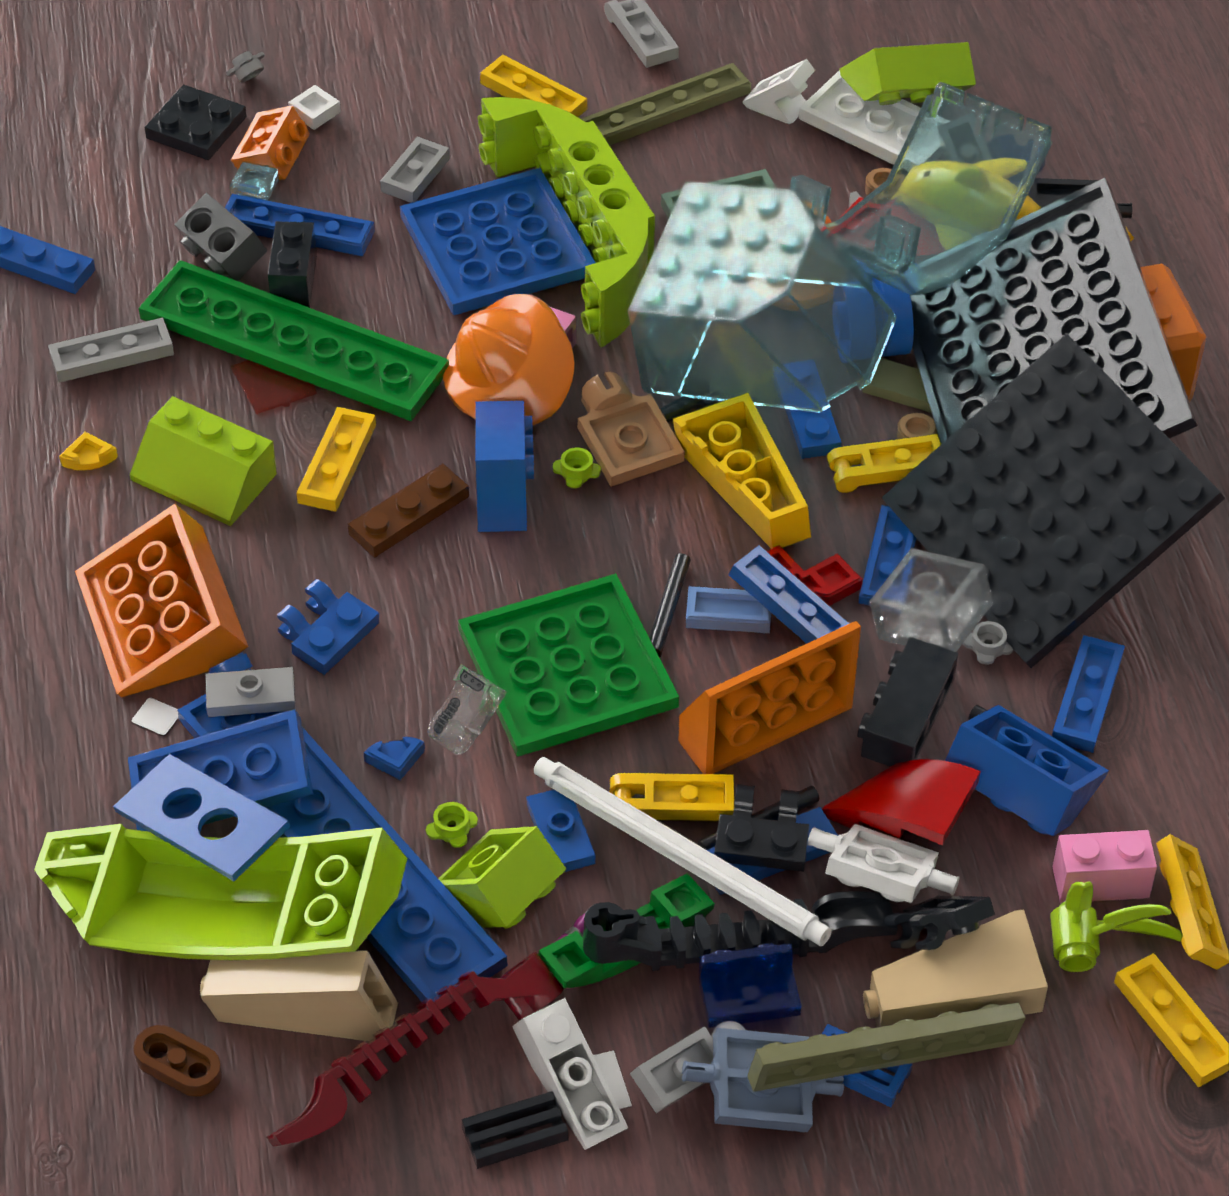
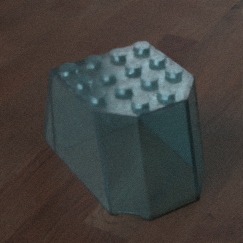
M685 182L628 309L641 387L644 392L725 401L749 393L754 405L822 412L831 407L829 401L856 385L859 389H862L871 383L897 319L872 278L794 190Z

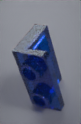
M768 943L753 949L738 951L718 950L701 956L699 963V985L708 1027L714 1028L724 1021H735L743 1024L801 1016L802 1005L792 967V945Z

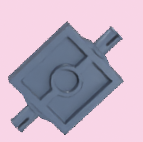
M717 1028L713 1034V1060L711 1064L684 1061L682 1066L683 1082L710 1083V1088L714 1095L715 1124L808 1132L813 1125L812 1101L815 1094L841 1097L844 1090V1084H842L844 1078L843 1076L753 1092L747 1075L756 1049L774 1042L787 1044L804 1041L809 1038L808 1036Z

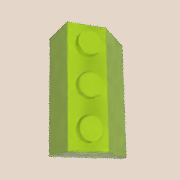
M969 42L874 48L840 68L841 77L864 101L879 100V105L895 104L900 102L902 98H910L911 103H920L931 100L932 96H941L943 101L955 100L964 96L963 91L976 85Z
M172 396L148 422L130 472V480L231 526L277 474L273 441Z

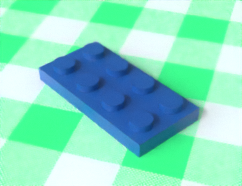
M295 709L128 757L131 788L138 784L165 757L171 754L263 807H269L313 794L301 717ZM195 794L177 796L166 806L165 815L173 819L188 817L198 810L202 798ZM230 814L216 815L207 820L204 825L234 816ZM136 824L137 830L147 831Z

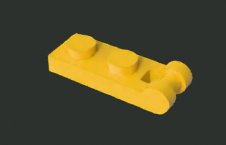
M938 434L844 446L831 450L827 455L830 469L836 472L833 477L836 489L841 493H849L856 490L858 486L902 480L936 450L941 443Z
M618 773L610 778V793L655 820L719 821L720 814L733 815L734 775ZM635 794L645 795V798H632V797H633Z

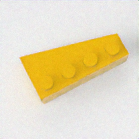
M749 393L673 419L675 436L685 451L684 458L771 549L778 545L783 548L811 538L808 505Z

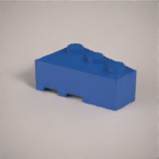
M524 401L476 402L475 461L478 532L527 531L526 480L534 479L532 416H524Z

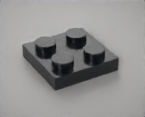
M183 84L144 127L146 138L209 161L247 117L246 107Z

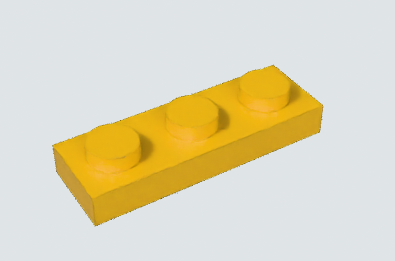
M503 54L480 72V84L504 97L530 99L550 104L568 111L577 117L588 109L586 97Z
M341 407L336 408L297 490L298 504L337 512L376 427L374 414Z
M1169 834L1156 844L1161 858L1160 870L1168 882L1172 896L1170 905L1174 914L1178 917L1182 930V946L1190 958L1218 970L1229 963V951L1198 849Z
M1154 953L1116 973L1115 985L1198 1087L1229 1071V1043Z

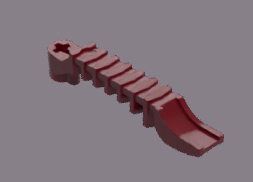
M533 952L500 978L478 977L474 971L462 974L457 978L459 982L441 988L436 992L438 996L420 1002L415 1006L417 1010L411 1014L407 1012L394 1020L396 1024L390 1028L385 1027L373 1034L374 1038L372 1040L356 1045L351 1049V1054L346 1057H339L330 1063L331 1068L314 1078L313 1093L304 1111L294 1120L271 1133L266 1138L274 1147L300 1142L335 1126L344 1117L348 1104L346 1093L337 1079L340 1078L359 1103L366 1100L372 1095V1092L354 1068L362 1064L373 1080H380L389 1071L376 1053L383 1049L391 1061L397 1063L408 1054L397 1040L398 1038L405 1035L415 1049L429 1039L419 1026L424 1021L427 1022L435 1034H441L450 1026V1023L440 1011L443 1008L447 1007L455 1019L461 1021L472 1013L468 1006L472 1001L475 1002L478 1008L485 1007L495 1001H505L520 1021L524 1017L544 1008L558 997L564 988L537 952Z

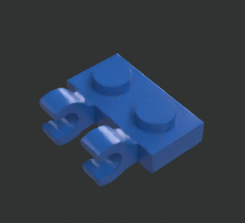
M315 579L305 588V593L312 596L306 602V606L312 612L321 616L310 625L298 609L287 605L277 614V618L284 622L278 628V632L285 638L293 641L291 643L293 655L325 675L379 624V612L348 592L339 599L336 598L332 590L324 582Z

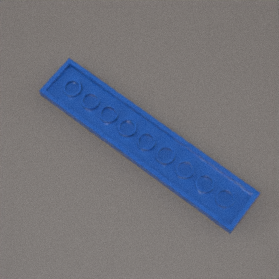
M206 694L177 710L179 721L194 738L287 712L208 717ZM302 727L313 794L265 807L289 821L290 828L280 838L383 828L408 859L398 898L366 938L421 1002L438 996L436 992L441 988L459 982L457 978L464 973L474 971L478 977L490 978L507 967V955Z

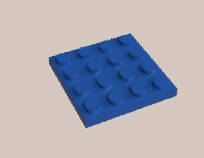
M541 168L400 206L401 219L453 315L492 305L509 295L531 294L584 279L585 266L596 263Z

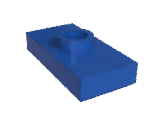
M556 790L526 796L527 808L533 824L539 828L566 867L564 872L596 864L595 852L576 803Z

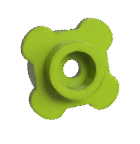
M575 447L563 452L561 460H556L553 463V472L561 474L566 480L568 487L579 488L589 478L599 477L601 467L593 463V456L588 450Z
M443 803L434 812V822L426 826V834L432 840L442 839L449 842L454 848L463 847L467 844V834L470 829L478 824L477 815L472 811H468L460 803Z

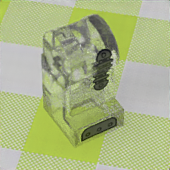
M461 664L453 677L456 684L443 706L432 717L427 730L428 736L455 755H462L471 747L507 693V691L481 674Z

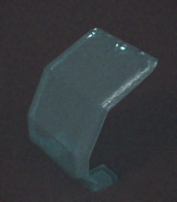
M939 82L935 87L934 94L927 95L897 160L883 184L837 221L825 224L832 188L804 175L793 176L787 202L788 218L791 224L817 252L909 295L916 296L949 288L1006 241L1053 143L1050 140L1052 128L1049 125L1027 117L1025 129H1023L1024 116L1000 105L994 106L993 102L971 93H967L964 105L965 92L944 82Z

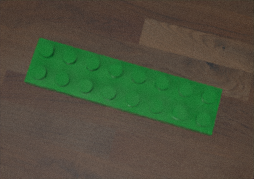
M182 260L176 263L139 307L141 320L150 321L163 318L168 330L409 421L414 419L441 383L443 374L449 366V359Z

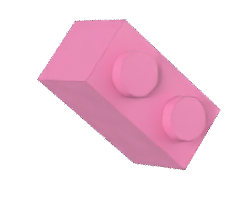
M1149 830L1059 835L1052 866L1060 904L1066 901L1068 890L1073 883H1085L1091 881L1093 884L1092 902L1150 898L1157 870Z

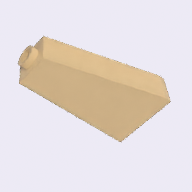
M1024 909L1012 911L979 925L980 927L975 931L944 940L943 944L935 950H921L872 971L870 990L863 992L867 1018H875L878 1028L894 1025L904 1019L917 1021L934 1018L949 1011L962 1013L979 1010L989 1004H999L1002 1006L1018 1002L1024 1014L1042 1012L1048 986Z
M368 951L279 959L210 960L207 974L203 976L200 984L201 998L218 1022L370 1041L374 1038L373 1034L378 1030L393 1026L398 1006L396 998Z

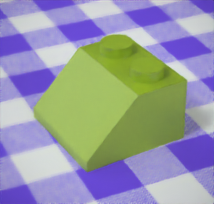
M537 826L491 829L438 879L483 928L503 927L507 929L516 925L525 917V909L534 900L546 896L555 888V880L566 870V867Z

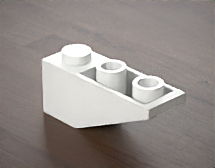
M565 998L524 1017L512 1026L532 1069L547 1092L553 1091L556 1106L559 1107L561 1114L584 1150L628 1128Z

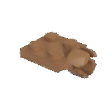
M615 372L604 373L611 386L610 389L606 390L598 374L588 380L582 387L581 402L588 414L578 418L577 428L611 487L684 462L685 451L651 394L645 396L632 394L624 379Z

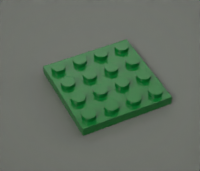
M616 573L458 620L459 633L482 682L485 683L484 687L517 757L679 707V695Z

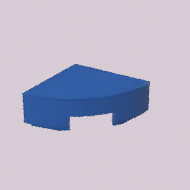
M403 737V740L390 741L383 744L382 741L371 745L364 752V762L401 781L424 753L425 742L413 737Z

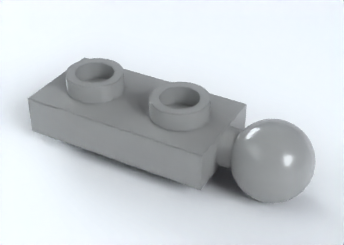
M724 1021L714 1028L712 1035L704 1026L641 1064L630 1073L656 1114L705 1084L682 1081L684 1061L711 1064L713 1060V1034L716 1029L745 1030L741 1024L735 1021Z

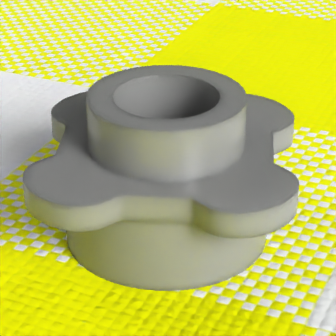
M250 51L240 54L232 60L234 67L227 71V76L231 77L235 74L240 83L254 78L264 70L260 60L265 57V54L260 52L252 55Z
M981 622L975 626L973 633H967L963 638V645L975 652L977 660L981 664H992L997 657L1003 654L1010 655L1013 652V648L1006 641V630L996 622Z

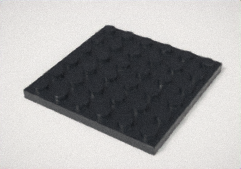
M1066 333L888 491L882 499L987 620L996 622L1004 627L1007 632L1006 641L1032 668L1221 503L1225 497Z

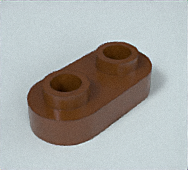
M165 1025L150 1026L142 1030L134 1041L133 1049L138 1067L146 1074L189 1096H203L214 1091L220 1084L222 1069L217 1053L177 1030ZM158 1052L166 1053V1055L162 1058L152 1057L154 1054ZM195 1073H205L203 1077L191 1078Z

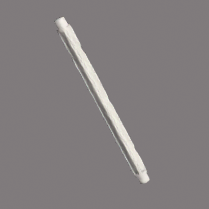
M542 757L537 761L534 767V774L544 779L546 785L573 800L802 940L809 939L819 946H823L828 941L832 930L818 921L819 918L815 914L797 905L560 762L554 763L546 757Z

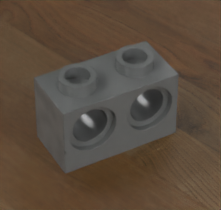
M205 193L174 224L183 235L180 243L194 257L201 253L205 257L203 260L204 264L212 272L220 275L224 273L230 279L236 281L267 252V249L256 234L208 193Z

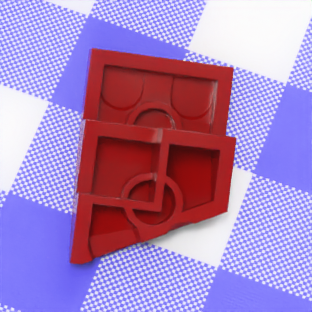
M934 759L908 760L889 767L828 803L822 810L828 819L848 828H852L854 824L862 826L864 823L899 839L904 831L907 830L943 846L979 783L981 771L949 761Z

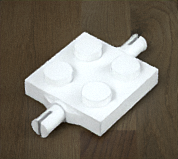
M854 824L849 832L842 835L839 834L838 836L813 827L808 838V846L832 853L829 857L825 874L837 877L841 883L848 886H863L880 892L883 897L891 901L912 903L919 891L928 886L954 895L959 883V876L956 877L935 869L939 852Z

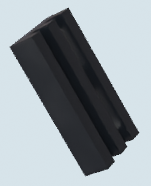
M553 1091L462 1119V1130L477 1169L568 1141V1129L562 1121L559 1107L556 1106ZM552 1123L553 1126L482 1149L480 1147L482 1144L504 1137L510 1139L523 1135L524 1131Z

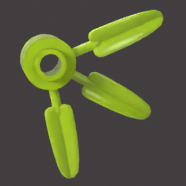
M1091 881L1073 883L1068 890L1066 901L1061 903L1050 914L1054 957L1059 961V966L1069 972L1087 971L1096 965V958L1100 954L1099 934L1109 930L1154 935L1181 942L1183 937L1181 931L1171 925L1148 919L1161 915H1170L1171 910L1162 905L1147 904L1127 907L1106 914L1103 920H1097L1096 910L1091 907L1093 898V884Z

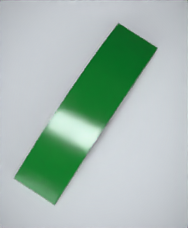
M686 873L651 891L649 903L637 909V912L643 917L654 916L659 929L669 928L670 917L674 916L679 917L684 927L694 926L695 915L703 914L706 917L714 909L715 903L694 879ZM578 931L540 949L538 953L564 988H574L596 983L640 964V962L635 960L606 964L592 961L583 951V937Z

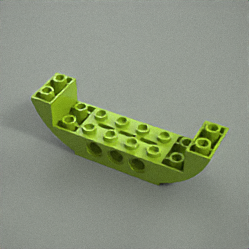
M510 97L482 98V115L478 116V125L483 135V143L479 144V153L484 165H490L497 178L533 167L536 169L541 168L570 220L578 229L584 244L593 253V259L596 263L585 266V283L581 285V293L585 302V311L581 313V320L586 333L593 334L599 346L604 347L625 331L635 320L643 306L647 292L648 273L654 272L655 215L594 121L586 123L568 111L530 99Z

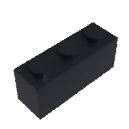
M909 637L903 652L895 651L888 670V675L891 676L887 683L881 681L877 687L873 699V706L876 707L872 714L867 712L864 714L859 725L857 737L863 739L861 757L890 767L896 763L917 760L955 680L958 660L957 652L913 637Z

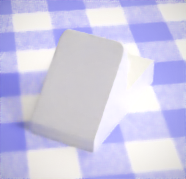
M805 59L760 81L744 99L743 104L746 108L791 124L798 118L799 108L806 102L801 93L807 88L806 81L815 69Z

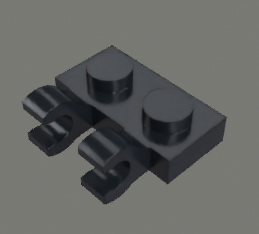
M737 784L733 815L720 814L714 855L732 864L804 872L809 824L796 823L799 791L781 790L778 821L752 818L755 786Z
M939 895L903 909V913L889 914L884 919L885 925L901 924L903 928L902 936L890 942L891 948L907 949L916 945V949L935 950L943 944L948 930L951 929L953 935L975 931L980 927L978 921L995 915L990 897ZM926 928L928 933L926 939L917 943L920 932Z

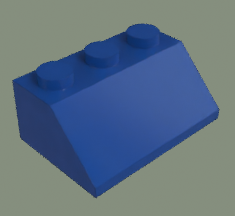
M1000 705L961 724L945 761L958 763L981 771L979 783L975 788L977 791L989 797L995 807L1017 814L1025 819L1033 830L1051 836L1060 833L1074 822L1109 771Z

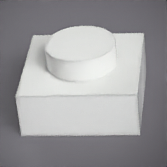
M316 85L288 102V105H293L300 118L313 130L341 113L340 101Z

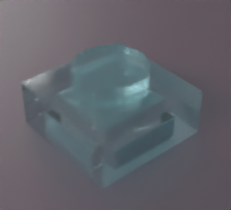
M242 162L229 186L230 195L237 194L268 201L279 180L278 169Z

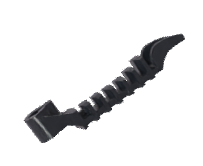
M836 892L821 897L813 904L811 913L818 916V921L832 930L828 941L823 946H819L809 939L802 940L768 918L767 920H757L752 910L744 911L743 922L733 923L728 913H720L718 924L708 925L705 917L701 914L695 915L694 926L684 927L679 917L674 916L670 917L669 928L659 929L654 916L643 917L640 916L637 910H623L614 903L600 902L592 905L585 913L583 951L589 959L597 963L606 964L635 960L651 966L652 971H658L661 966L675 965L677 969L684 968L685 964L700 963L703 967L709 966V962L725 961L726 964H732L737 959L749 958L751 962L758 961L759 957L773 956L775 960L783 959V955L792 954L806 957L807 953L810 952L827 953L844 942L858 938L897 935L898 928L897 925H885L884 919L893 913L888 899L880 893ZM794 899V903L808 910L802 899Z

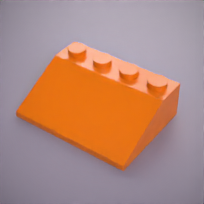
M173 504L75 571L117 695L121 698L208 672L210 668L236 656L249 647L203 526L177 504Z
M854 621L705 690L679 715L678 742L702 774H715L852 709L861 633L860 624Z

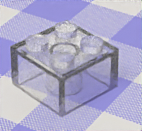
M911 548L869 603L880 640L906 646L909 637H913L957 652L993 604L985 565Z

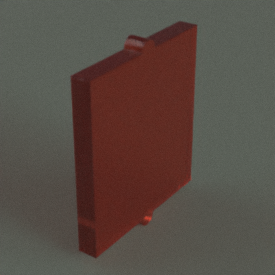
M250 360L231 366V370L255 414L282 405L288 407L291 402L317 394L313 384Z

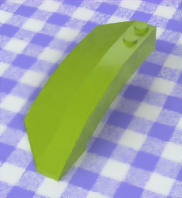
M122 824L47 832L34 870L52 892L53 897L65 914L75 924L80 935L91 946L183 959L256 960L356 951L398 898L408 858L383 828L303 837H281L235 881H232L149 831L126 829ZM204 837V838L210 839V840L221 839V838H215V837Z

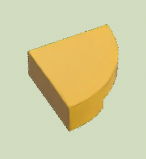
M84 432L59 458L61 466L65 468L93 470L111 463L118 458L117 448Z

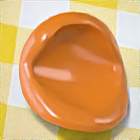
M513 294L496 301L464 321L461 330L458 332L456 342L447 356L449 366L443 374V381L446 392L454 405L475 420L476 402L524 401V416H532L534 426L551 417L563 404L573 380L575 367L574 353L557 316L544 301L529 294Z

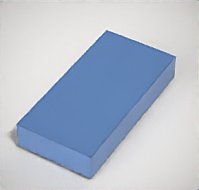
M688 587L686 628L770 633L771 612L746 590Z

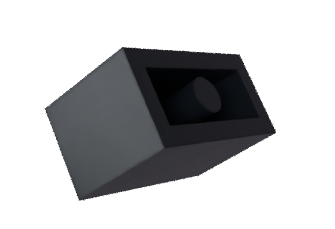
M275 222L268 269L269 291L271 294L309 308L317 260L314 222Z

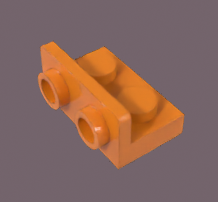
M293 105L258 112L231 161L238 171L251 168L261 169L268 165L278 181L285 180L310 135L309 130Z

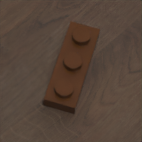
M442 463L348 523V533L375 558L469 497V485Z

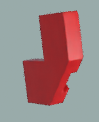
M780 545L767 551L829 606L855 593L862 587L863 579L838 553L804 571Z

